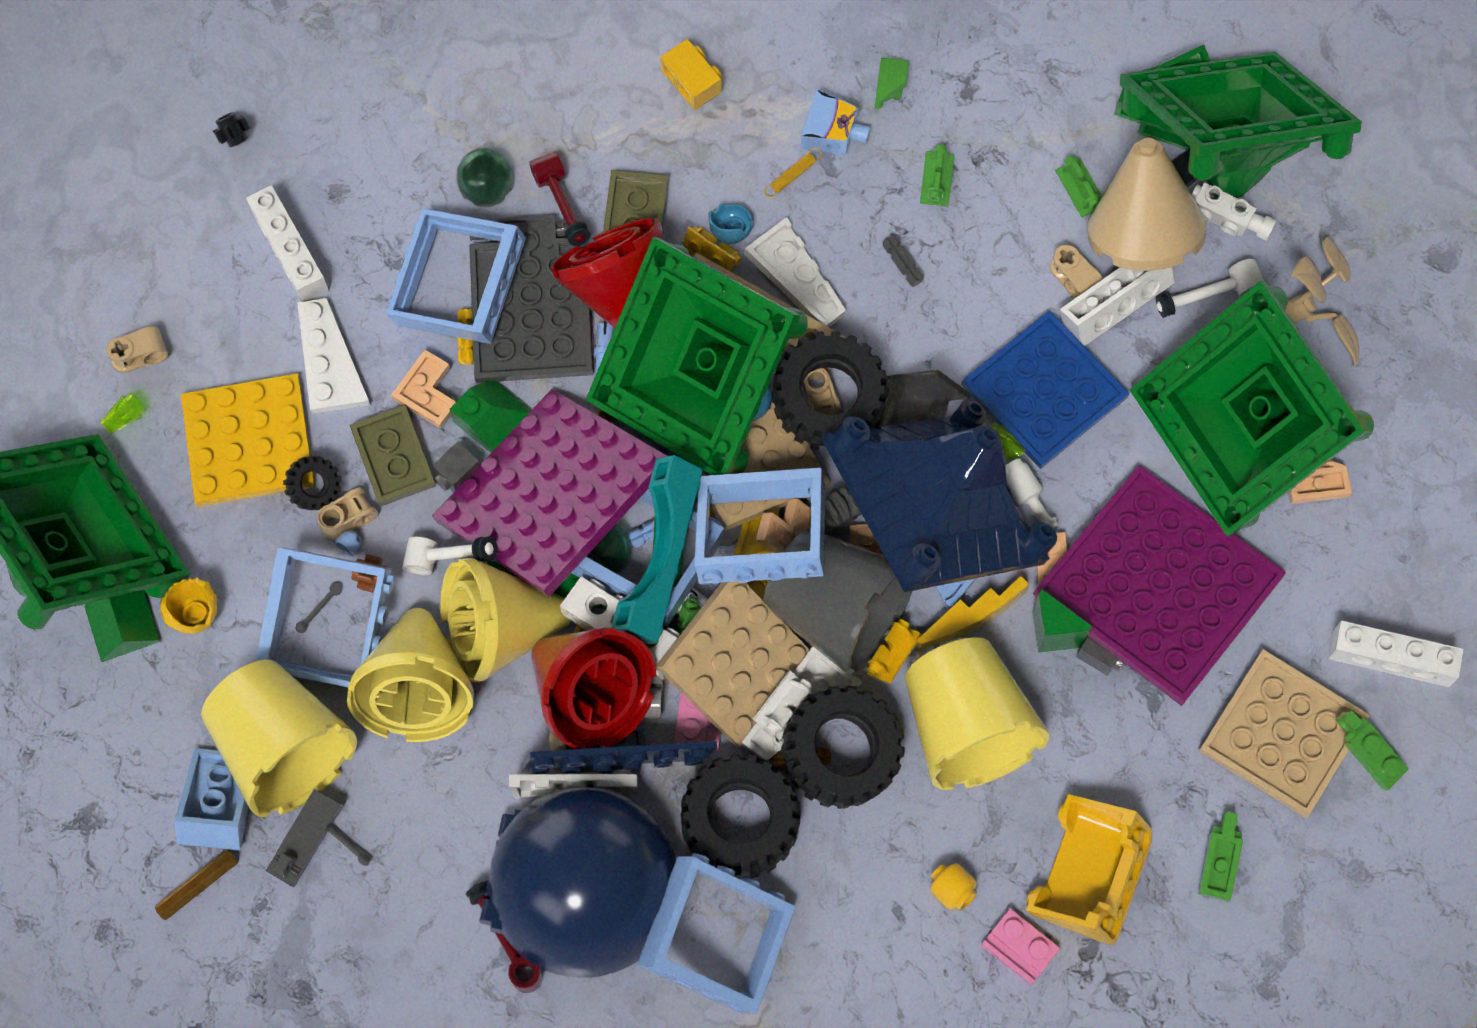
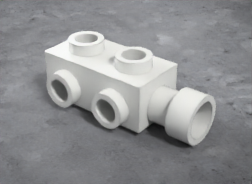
M1204 182L1203 186L1197 184L1192 193V197L1203 213L1206 223L1212 222L1220 226L1221 230L1229 235L1242 237L1245 230L1249 229L1257 233L1256 237L1266 241L1277 220L1267 215L1264 218L1256 214L1257 208L1249 205L1244 199H1237L1223 192L1218 186H1211ZM1209 193H1216L1219 198H1216L1210 195ZM1235 206H1242L1245 212L1236 208Z

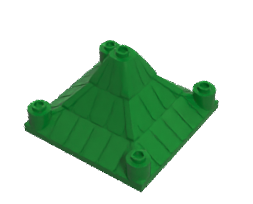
M1276 52L1120 75V86L1124 88L1123 111L1134 119L1144 118L1145 115L1152 111L1190 147L1189 173L1198 180H1206L1211 186L1220 187L1223 192L1235 198L1242 197L1260 182L1271 170L1272 166L1310 147V143L1323 140L1322 151L1329 158H1344L1351 153L1354 134L1361 131L1362 121Z
M653 237L585 400L703 469L710 475L743 473L747 468L748 456L741 446L747 437L751 423L756 416L761 400L766 393L771 377L776 370L788 340L797 339L804 335L808 326L807 317L800 309L783 307L690 256L687 248L683 245L668 243L660 238Z
M1259 281L1130 389V392L1227 537L1233 536L1243 528L1255 525L1261 512L1274 504L1353 442L1369 438L1374 430V421L1371 415L1366 411L1354 410L1305 338L1302 337L1291 318L1286 314L1285 310L1288 301L1285 292L1279 287H1270L1266 281Z
M99 434L0 452V555L5 560L13 587L20 595L26 597L17 610L19 620L26 627L41 629L45 627L56 611L112 598L113 596L133 593L134 591L144 590L151 597L163 598L173 583L189 577L190 572Z

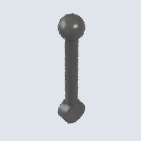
M332 583L329 587V593L303 621L296 624L295 629L297 632H306L307 625L330 599L341 594L342 587L339 583Z
M331 825L328 832L355 854L360 864L367 866L372 859L371 856L358 850Z

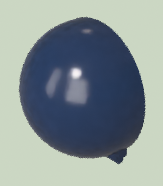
M585 786L561 789L546 794L522 810L515 809L514 815L502 814L498 831L500 839L496 841L485 895L490 897V899H484L479 922L491 925L490 932L503 934L511 947L530 963L554 974L576 978H591L618 972L638 962L652 924L661 907L668 881L676 862V856L669 838L651 813L625 795L604 788Z

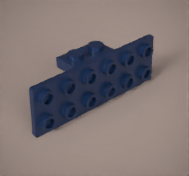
M638 725L626 738L611 747L601 748L596 746L588 749L530 752L522 763V771H530L531 774H548L550 769H562V773H576L581 771L580 768L593 767V771L611 770V766L623 765L624 769L632 770L641 768L642 764L654 763L655 768L672 766V762L683 761L685 766H696L703 764V760H706L717 749V741L645 745L644 725Z

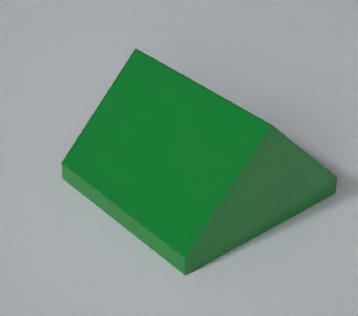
M1043 589L1040 591L1032 610L1038 653L1081 648L1092 626Z
M144 590L93 601L84 606L101 662L160 642Z

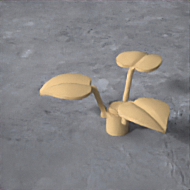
M1327 236L1323 239V250L1333 267L1332 274L1321 281L1320 273L1313 261L1308 256L1301 258L1297 262L1291 276L1301 281L1309 291L1288 300L1285 312L1293 323L1305 318L1308 323L1314 320L1331 319L1338 335L1352 356L1354 366L1358 363L1359 341L1355 330L1343 314L1337 315L1336 313L1313 315V311L1317 310V305L1312 295L1320 303H1324L1327 299L1324 289L1326 284L1338 275L1343 282H1348L1351 278V271L1346 258Z

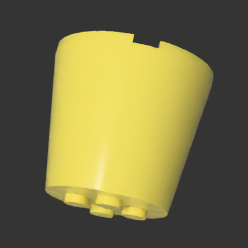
M972 637L944 644L920 657L906 671L905 682L932 784L936 788L952 790L954 785L964 783L967 789L991 782L1022 767L1033 759L1031 753L1036 748L1038 750L1044 749L1047 745L1049 733L1045 725L987 639Z
M273 660L255 661L231 673L210 693L201 711L202 721L248 807L259 817H268L270 812L278 811L280 815L286 814L303 806L314 789L323 792L341 775L338 768L345 759H352L357 746V737L352 729L280 664Z

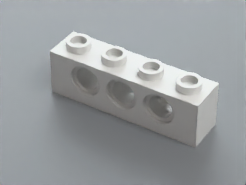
M270 185L246 197L253 216L301 302L313 300L329 292L322 273L273 186Z
M1172 267L1150 271L1118 268L1060 309L1063 325L1083 346L1087 345L1173 285L1175 282Z
M581 576L560 605L563 616L587 631L611 628L617 604L623 597L620 595L613 597L605 592L606 588L597 580L591 578L588 581ZM597 604L607 607V610L600 615L591 612L592 607ZM671 628L663 629L658 644L648 648L653 656L655 667L680 636L678 632ZM656 668V676L665 680L666 677Z
M1341 620L1333 630L1328 659L1450 687L1459 678L1463 649Z

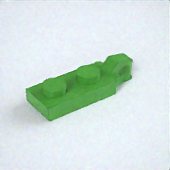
M1344 711L1336 719V722L1346 732L1343 736L1346 740L1345 746L1381 789L1390 790L1409 768L1365 718L1360 719L1353 711Z
M1226 811L1223 814L1221 826H1213L1199 886V895L1227 902L1231 901L1243 839H1241L1242 832L1235 831L1238 814Z

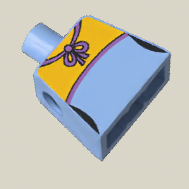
M816 89L801 134L800 149L810 151L813 148H818L821 152L846 154L851 140L867 144L871 127L856 123L858 108L855 105Z

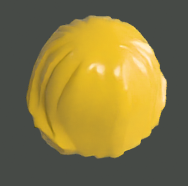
M198 577L187 580L183 579L173 583L165 593V596L160 600L161 617L164 619V622L181 633L194 635L204 632L214 622L217 615V595L214 593L209 582L200 580Z

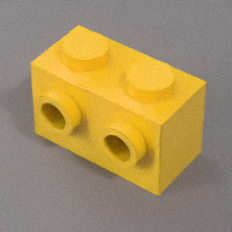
M688 39L660 56L662 73L694 111L722 93L721 80L723 78L720 71L714 65L710 66L701 48L697 45L693 46Z

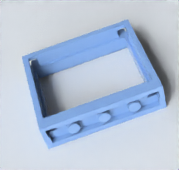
M422 208L418 222L414 223V234L411 242L405 249V260L402 269L396 275V286L393 295L387 301L389 306L386 315L398 326L491 344L526 237L516 225ZM437 230L501 241L473 325L409 313Z
M821 468L701 476V484L698 490L694 563L699 584L746 583L756 580L777 581L787 578L807 579V577L824 576L825 483ZM811 497L810 551L707 557L710 504Z
M648 489L639 500L654 507ZM693 508V516L689 521L688 527L696 531L697 512ZM710 516L707 557L714 555L724 537V527L721 526L718 520ZM585 557L571 572L579 578L582 576L588 581L591 578L597 580L606 588L605 592L613 597L620 595L625 598L637 586L588 557ZM695 557L670 594L671 601L663 621V625L666 627L698 580L694 566Z
M278 547L256 661L273 660L294 677L348 687L351 675L276 660L295 559L378 576L361 664L382 640V636H379L380 625L385 624L388 615V606L384 605L386 595L391 593L394 584V576L390 575L392 568L287 547Z
M693 853L692 857L678 856L669 878L661 907L652 924L637 965L738 1012L757 1015L795 906L784 901L785 896L772 890L765 892L759 889L761 884L748 878L740 880L734 877L735 871L727 867L718 865L716 868L709 865L710 860L702 855ZM696 873L771 908L742 993L665 959Z

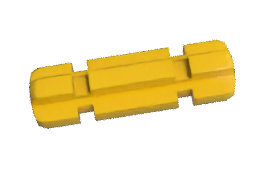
M458 310V323L472 325V310ZM457 337L459 364L472 365L474 363L473 340Z

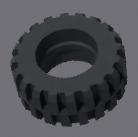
M820 331L815 332L811 339H808L807 336L802 337L798 340L797 346H790L785 351L784 358L780 359L774 375L772 403L775 405L774 412L777 419H781L783 422L782 428L787 434L792 432L795 435L794 440L801 444L804 441L811 443L810 448L819 450V446H825L822 441L824 436L829 432H836L848 417L861 418L867 423L869 428H875L883 413L887 399L886 370L881 369L882 361L879 356L871 354L872 348L866 342L862 346L856 343L858 338L849 334L848 339L840 337V331H832L831 336H824V332ZM820 368L841 370L855 382L858 390L857 400L854 406L844 413L837 415L819 413L813 410L802 397L801 386L804 378L812 371Z
M838 685L831 686L825 691L820 690L812 694L795 710L788 720L789 723L782 735L784 744L781 746V756L785 757L786 760L783 766L786 774L790 773L794 780L791 783L796 789L800 787L806 792L804 796L809 800L816 799L820 801L821 806L828 808L832 805L837 806L838 809H847L854 805L857 807L865 804L887 789L893 782L894 776L899 773L902 766L899 762L904 757L905 747L901 746V740L904 738L903 730L897 729L896 722L899 719L895 712L890 714L885 708L888 704L882 698L879 701L872 697L873 692L867 689L860 692L857 691V686L847 685L845 688H839ZM833 719H844L854 723L864 732L869 742L870 757L861 771L853 775L842 776L831 772L821 763L816 754L814 742L818 730L826 722Z
M730 754V759L722 760L721 757L712 760L713 765L708 768L704 765L697 771L698 776L695 779L691 778L686 786V794L682 797L681 826L688 849L691 854L696 853L710 860L708 864L717 868L719 865L735 871L734 877L740 880L741 876L750 875V878L759 877L760 873L765 870L769 873L776 868V864L779 861H784L787 858L791 847L795 845L800 825V802L797 800L795 787L788 782V776L782 770L778 772L775 769V764L767 759L763 763L758 761V756L751 754L748 755V758H739V754ZM746 790L759 795L765 800L770 812V822L765 833L757 840L736 844L722 839L715 832L711 823L712 807L718 798L728 792Z

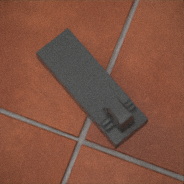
M314 789L265 871L288 885L295 887L343 805Z

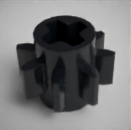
M230 112L215 121L218 128L213 130L219 143L227 142L229 147H234L248 139L245 131L249 130L250 126L242 115L237 117L234 112Z

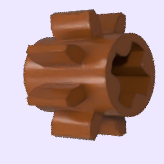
M366 554L365 560L359 558L356 560L357 562L388 568V566L381 565L383 559L375 555ZM352 571L351 579L358 582L356 587L360 590L373 593L378 576Z

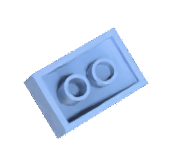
M194 748L175 817L177 844L240 850L249 807L218 750Z

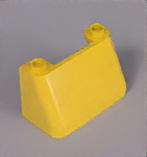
M1068 794L1065 803L1060 806L1058 811V820L1065 830L1062 843L1046 887L1039 885L1029 892L1026 901V911L1030 915L1096 941L1113 945L1120 935L1152 842V830L1137 811Z

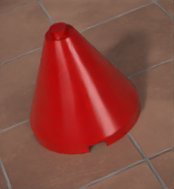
M651 218L632 221L593 237L594 241L581 249L577 245L560 256L551 265V271L556 281L615 328L652 238L656 237L663 240L664 231L657 218L654 219L655 225Z
M600 628L542 638L532 649L531 658L544 720L550 731L569 747L574 749H588L596 746L601 748L611 747L626 738L645 717L654 697V694L650 692L652 677H656V667L653 656L647 646L632 634L618 628Z

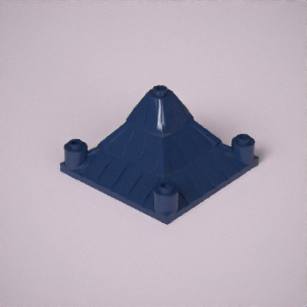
M963 401L952 416L901 423L899 425L881 426L879 428H869L867 423L861 418L848 417L836 432H829L822 439L904 592L1041 566L1050 559L1047 553L1057 542V535L1049 524L1035 522L1028 527L1027 521L1016 506L1015 500L1005 485L1007 482L1006 467L1000 438L995 430L988 426H982L987 418V414L983 406L977 401Z

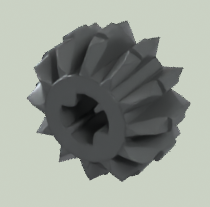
M847 487L841 488L825 497L824 534L834 533L842 529L862 514Z

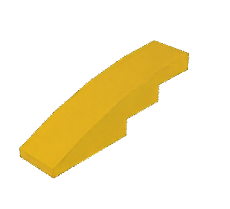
M1020 576L1000 596L990 587L970 607L960 599L917 640L915 649L920 651L931 646L938 647L940 643L949 641L957 636L962 637L980 628L1003 613L1025 595L1029 583Z

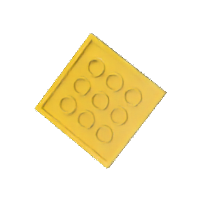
M298 373L181 394L194 503L197 507L284 492L286 485H283V480H286L287 477L285 475L286 470H289L291 468L290 465L293 462H297L298 459L311 456ZM312 471L306 473L302 478V488L315 486Z

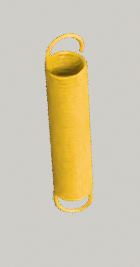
M818 148L811 149L767 186L764 194L769 198L776 195L768 196L766 194V189L770 186L776 193L781 192L816 163L815 158L810 152L814 149L819 150L821 154L817 159L819 160L822 157L821 150Z

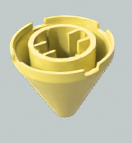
M473 558L458 559V562H452L445 573L440 598V621H448L451 639L446 640L470 682H481L531 651L540 639L552 637L567 628L571 620L563 616L560 605L565 597L554 592L548 597L524 580Z
M423 608L409 609L400 617L354 672L349 681L347 694L348 708L360 725L372 733L388 738V732L406 735L405 742L437 740L458 731L468 721L471 708L473 709L474 700L471 682L432 614Z

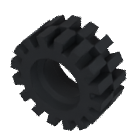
M320 456L300 458L297 462H293L290 465L291 468L289 470H286L285 475L287 477L286 480H283V485H286L284 492L286 496L289 495V501L292 504H296L298 508L320 510L323 506L335 501L338 498L337 492H341L339 481L342 480L341 476L337 475L339 470L331 465L332 462L330 460H325ZM311 471L318 473L323 479V488L316 495H309L302 488V478Z

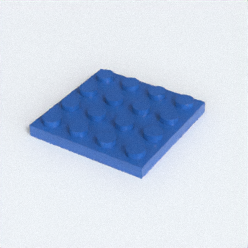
M1050 310L963 379L961 383L965 390L983 406L984 410L1040 470L1125 401L1130 394Z

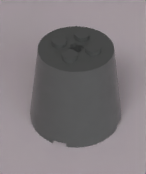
M805 529L799 533L783 552L810 551L811 529ZM824 534V576L807 577V579L787 578L777 581L768 580L763 601L777 618L845 673L857 676L869 667L868 661L872 659L880 647V642L888 629L891 630L892 624L902 618L912 591H903L885 556Z

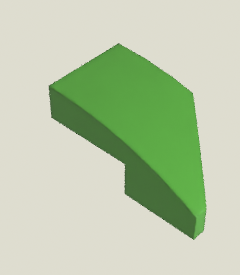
M881 57L874 109L882 108L883 103L890 99L898 100L902 98V90L906 88L908 60Z

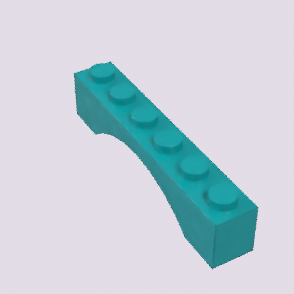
M675 455L658 458L655 461L649 483V491L653 500L656 518V537L653 554L639 584L629 595L618 602L611 627L632 634L644 644L658 643L659 637L663 632L664 617L671 601L672 586L678 574L679 559L686 543L687 528L693 516V505L701 484L700 478L703 469Z

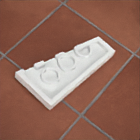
M786 217L747 246L744 255L801 311L830 328L844 317L846 309L828 281H824L819 273L818 265L814 259L811 260L804 249L803 241L799 236L795 235L791 228L792 224Z
M327 298L297 302L311 413L315 414L370 405Z
M813 646L793 672L800 680L805 679L812 685L810 689L811 694L807 695L802 703L812 694L820 690L825 691L831 686L838 685L839 688H845L847 685L858 687L862 683L855 676L845 673ZM789 721L783 727L784 729L787 727ZM756 723L741 743L743 747L765 762L766 759L769 760L781 750V746L784 744V739L782 738L783 731H778L772 738Z
M616 770L612 774H600L599 772H583L581 774H509V788L515 799L542 797L561 789L585 786L604 788L617 793L638 792L637 774H631L629 770Z

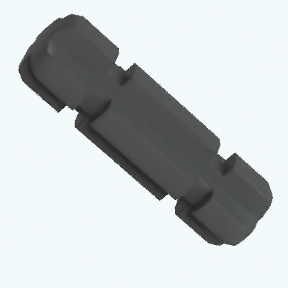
M891 235L883 241L884 249L888 254L891 253V259L900 272L906 275L905 279L910 286H917L924 280L923 273L919 268L915 267L916 263L904 246L900 245L901 242L897 236Z

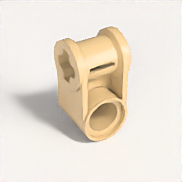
M1062 245L1056 249L1050 264V271L1066 288L1073 299L1103 279L1098 270L1090 265L1075 247Z
M155 326L144 327L136 332L116 337L108 343L106 348L113 367L121 373H129L148 365L158 364L168 357L160 329Z
M820 368L809 373L804 378L802 387L807 404L813 410L822 414H841V405L835 394L828 372L824 368ZM817 379L823 382L824 385L820 388H813L809 385V382Z
M362 487L350 490L339 499L323 506L319 510L317 520L322 534L326 538L336 540L344 531L355 530L370 523L377 517L378 512L369 505ZM331 518L340 519L334 526L325 525Z

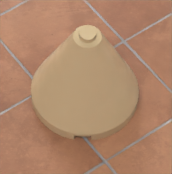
M1144 138L1133 145L1093 211L1088 222V241L1092 250L1099 257L1102 256V253L1113 258V265L1140 271L1174 267L1183 263L1185 255L1192 251L1196 255L1201 250L1206 239V221L1162 144L1152 138Z

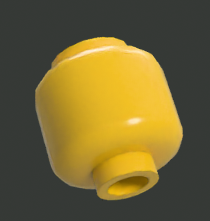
M953 863L949 866L942 864L931 875V878L934 880L930 887L931 894L948 910L958 909L961 911L977 896L975 891L977 887L976 880L960 864Z

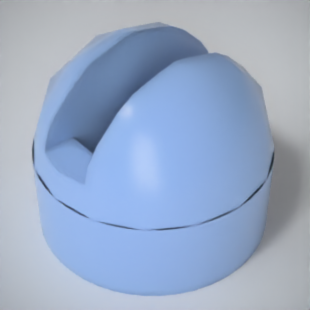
M353 530L344 531L335 540V544L344 553L353 557L360 549L361 537Z

